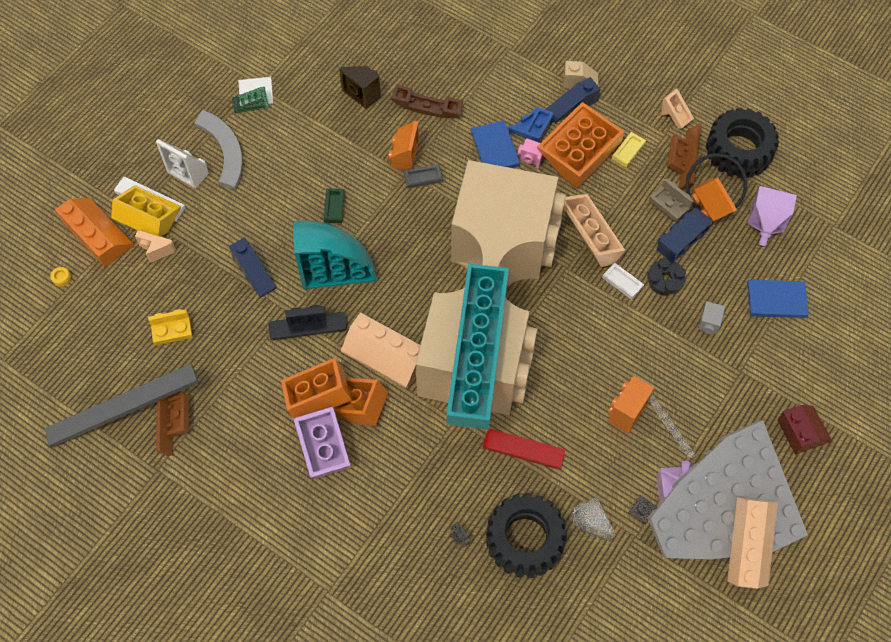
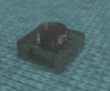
M640 495L628 514L646 525L649 521L648 516L653 510L657 509V506Z
M458 522L451 526V539L456 545L460 544L462 548L470 544V537Z

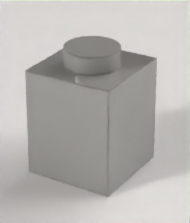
M706 301L698 329L703 330L707 334H717L721 326L725 306Z

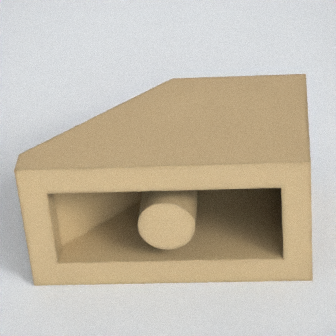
M565 61L564 88H572L589 77L598 85V73L587 64L580 61Z

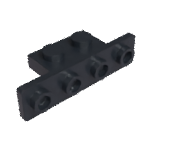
M313 305L309 308L286 310L285 320L270 321L268 323L270 340L346 330L344 312L325 314L324 306Z

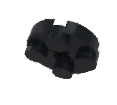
M661 258L652 264L648 271L647 280L650 283L649 286L654 292L663 296L673 293L677 294L684 286L686 270L675 261ZM664 274H665V275H669L670 278H671V280H670V279L664 280V279H663V278H664L663 275H664Z

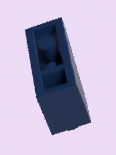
M589 77L574 85L545 110L554 112L552 121L557 123L567 118L582 102L587 106L598 102L600 88Z
M245 237L229 246L232 258L259 298L276 289L257 254Z

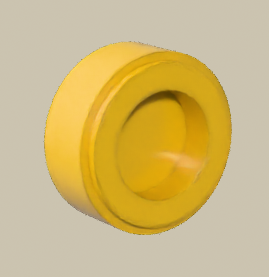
M64 267L54 269L50 276L52 282L59 287L65 286L71 281V274Z

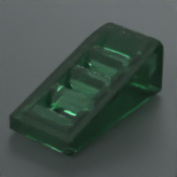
M265 86L232 97L235 114L269 107Z

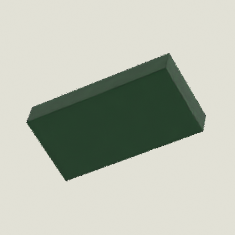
M326 188L324 223H342L344 189Z

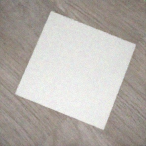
M271 77L238 80L240 107L273 103Z

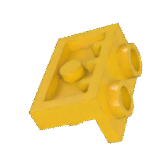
M177 309L170 313H158L148 317L155 346L193 338L187 310Z

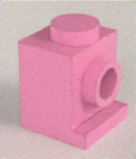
M526 138L524 145L521 144L519 146L517 154L521 155L520 160L529 164H535L536 168L539 169L544 159L542 153L537 149L540 143Z

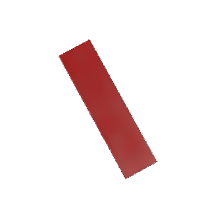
M490 428L487 430L483 443V449L558 470L561 469L566 450Z

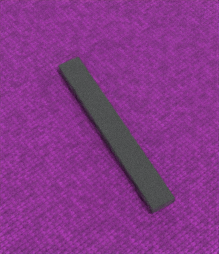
M192 364L184 366L44 428L48 445L50 447L57 446L199 383L194 366Z

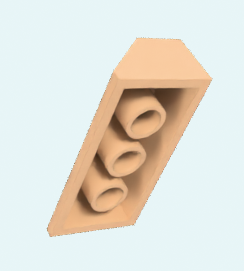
M588 194L565 197L563 210L599 265L604 267L616 263L626 250Z
M360 312L349 328L341 352L407 389L416 375V361L421 345Z
M737 497L728 582L739 587L762 588L769 585L777 501Z

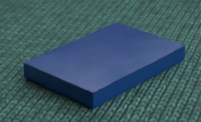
M505 121L471 128V135L482 163L508 168L520 166V161Z
M748 280L750 316L807 318L809 316L805 281Z

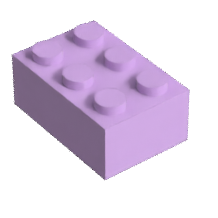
M333 407L294 418L312 480L351 468Z

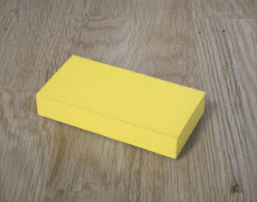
M631 132L612 155V160L627 168L645 145L646 140Z

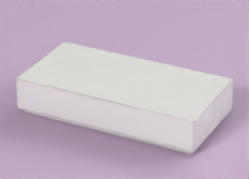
M616 263L602 277L631 300L644 287L642 282Z

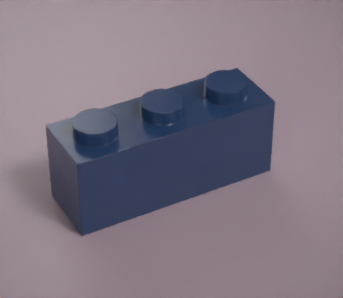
M697 207L691 212L687 211L679 223L675 222L667 234L663 233L657 241L659 243L656 250L668 260L676 261L710 230L713 220Z

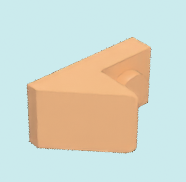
M678 89L673 90L663 98L662 115L670 114L678 129L683 128L694 119Z
M139 230L135 235L139 246L147 250L146 256L149 262H154L176 251L172 240Z

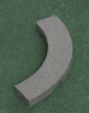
M202 110L194 123L195 127L204 130L214 137L223 151L224 166L218 181L219 185L236 190L242 175L243 161L238 140L225 122L215 115Z

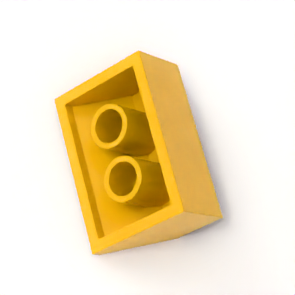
M134 185L113 199L111 218L137 231L162 237L169 232L181 206Z

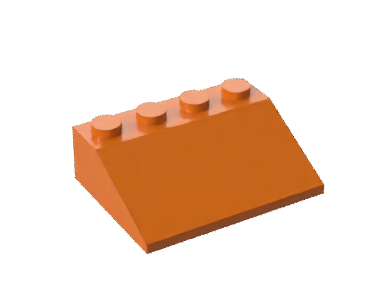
M582 102L537 146V149L563 179L578 189L622 144L625 131Z

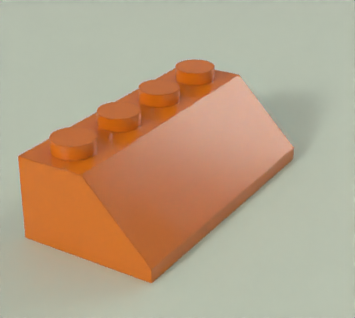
M91 198L69 199L55 209L63 224L104 268L134 246L132 241Z

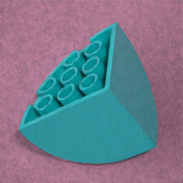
M297 220L293 222L294 251L303 290L378 281L376 269L368 251L353 235L337 226L311 220Z

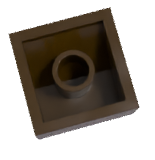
M367 66L341 67L339 69L342 91L366 110L381 98L380 76L375 70H371Z

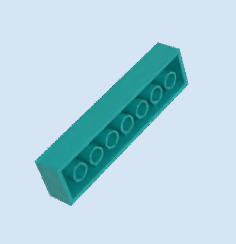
M468 263L446 414L447 425L489 430L509 268Z

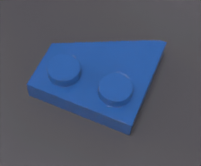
M537 107L530 114L522 117L521 121L516 125L511 124L508 130L510 133L540 143L554 118V112Z

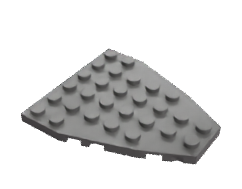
M758 420L723 436L715 448L706 452V456L699 463H695L672 486V491L666 498L663 497L659 502L658 508L653 510L648 516L661 553L666 558L719 559L730 557L737 497L778 502L772 552L808 535L763 420Z

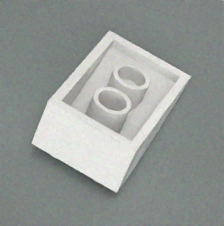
M159 139L156 141L167 172L196 189L209 174L206 162L201 158L193 157L187 150L183 151Z

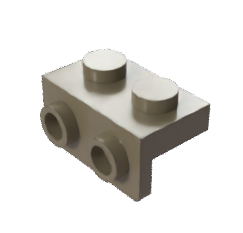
M667 178L664 180L663 185L649 199L650 202L675 222H678L687 211L691 210L694 202L688 193L683 192L674 182Z

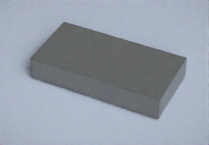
M439 164L404 170L407 189L442 183Z

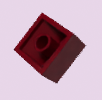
M799 405L787 409L777 419L795 455L832 442L814 406Z

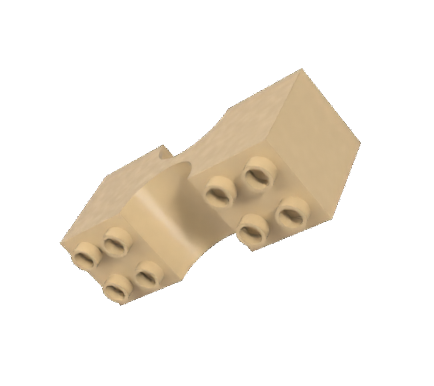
M468 160L452 221L451 262L459 264L466 269L468 268V263L509 268L507 286L522 279H539L541 266L552 267L556 240L562 220L566 194L556 192L558 177ZM465 288L451 293L434 292L416 361L417 396L443 402H448ZM506 298L491 412L510 415L512 402L523 404L538 328L527 326L529 311L516 307Z

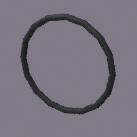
M713 153L701 157L691 166L686 176V193L691 196L689 190L690 176L698 164L712 157L726 158L735 163L739 168L744 181L743 193L735 204L737 208L743 201L747 191L748 181L743 167L737 160L726 154ZM693 202V206L701 211L702 209Z

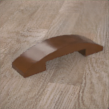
M395 85L391 100L406 109L435 117L454 118L460 116L463 105L462 100L446 97V100L412 93L413 88Z

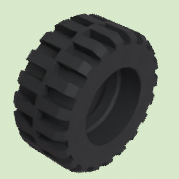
M736 108V111L733 109L728 110L726 114L722 113L718 116V119H715L707 138L706 150L707 155L717 153L726 154L734 158L745 170L746 177L750 178L754 174H761L769 167L779 146L778 131H775V125L770 123V119L767 116H762L761 112L757 111L756 113L752 111L753 109L749 108L747 110ZM734 136L747 138L756 146V149H739L731 144L728 138ZM720 157L709 158L712 159L711 163L714 166H718V170L722 173L724 171L728 176L732 177V175H735L737 178H743L739 168L730 160Z
M525 493L524 497L515 494L511 500L508 498L502 500L501 505H497L493 509V514L489 517L486 531L488 553L491 558L495 559V564L498 567L502 566L507 574L513 572L516 574L515 577L519 578L522 575H527V578H534L535 574L541 576L546 573V570H551L555 567L556 562L562 556L567 539L566 522L564 518L560 517V510L553 508L554 503L550 500H547V502L542 501L543 496L537 495L536 498H533L531 493ZM521 519H528L538 523L546 534V541L543 547L534 552H522L515 549L507 540L506 532L509 525Z

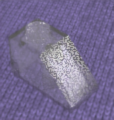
M597 497L574 506L573 514L571 515L572 520L576 526L579 525L581 531L607 541L614 539L615 532Z

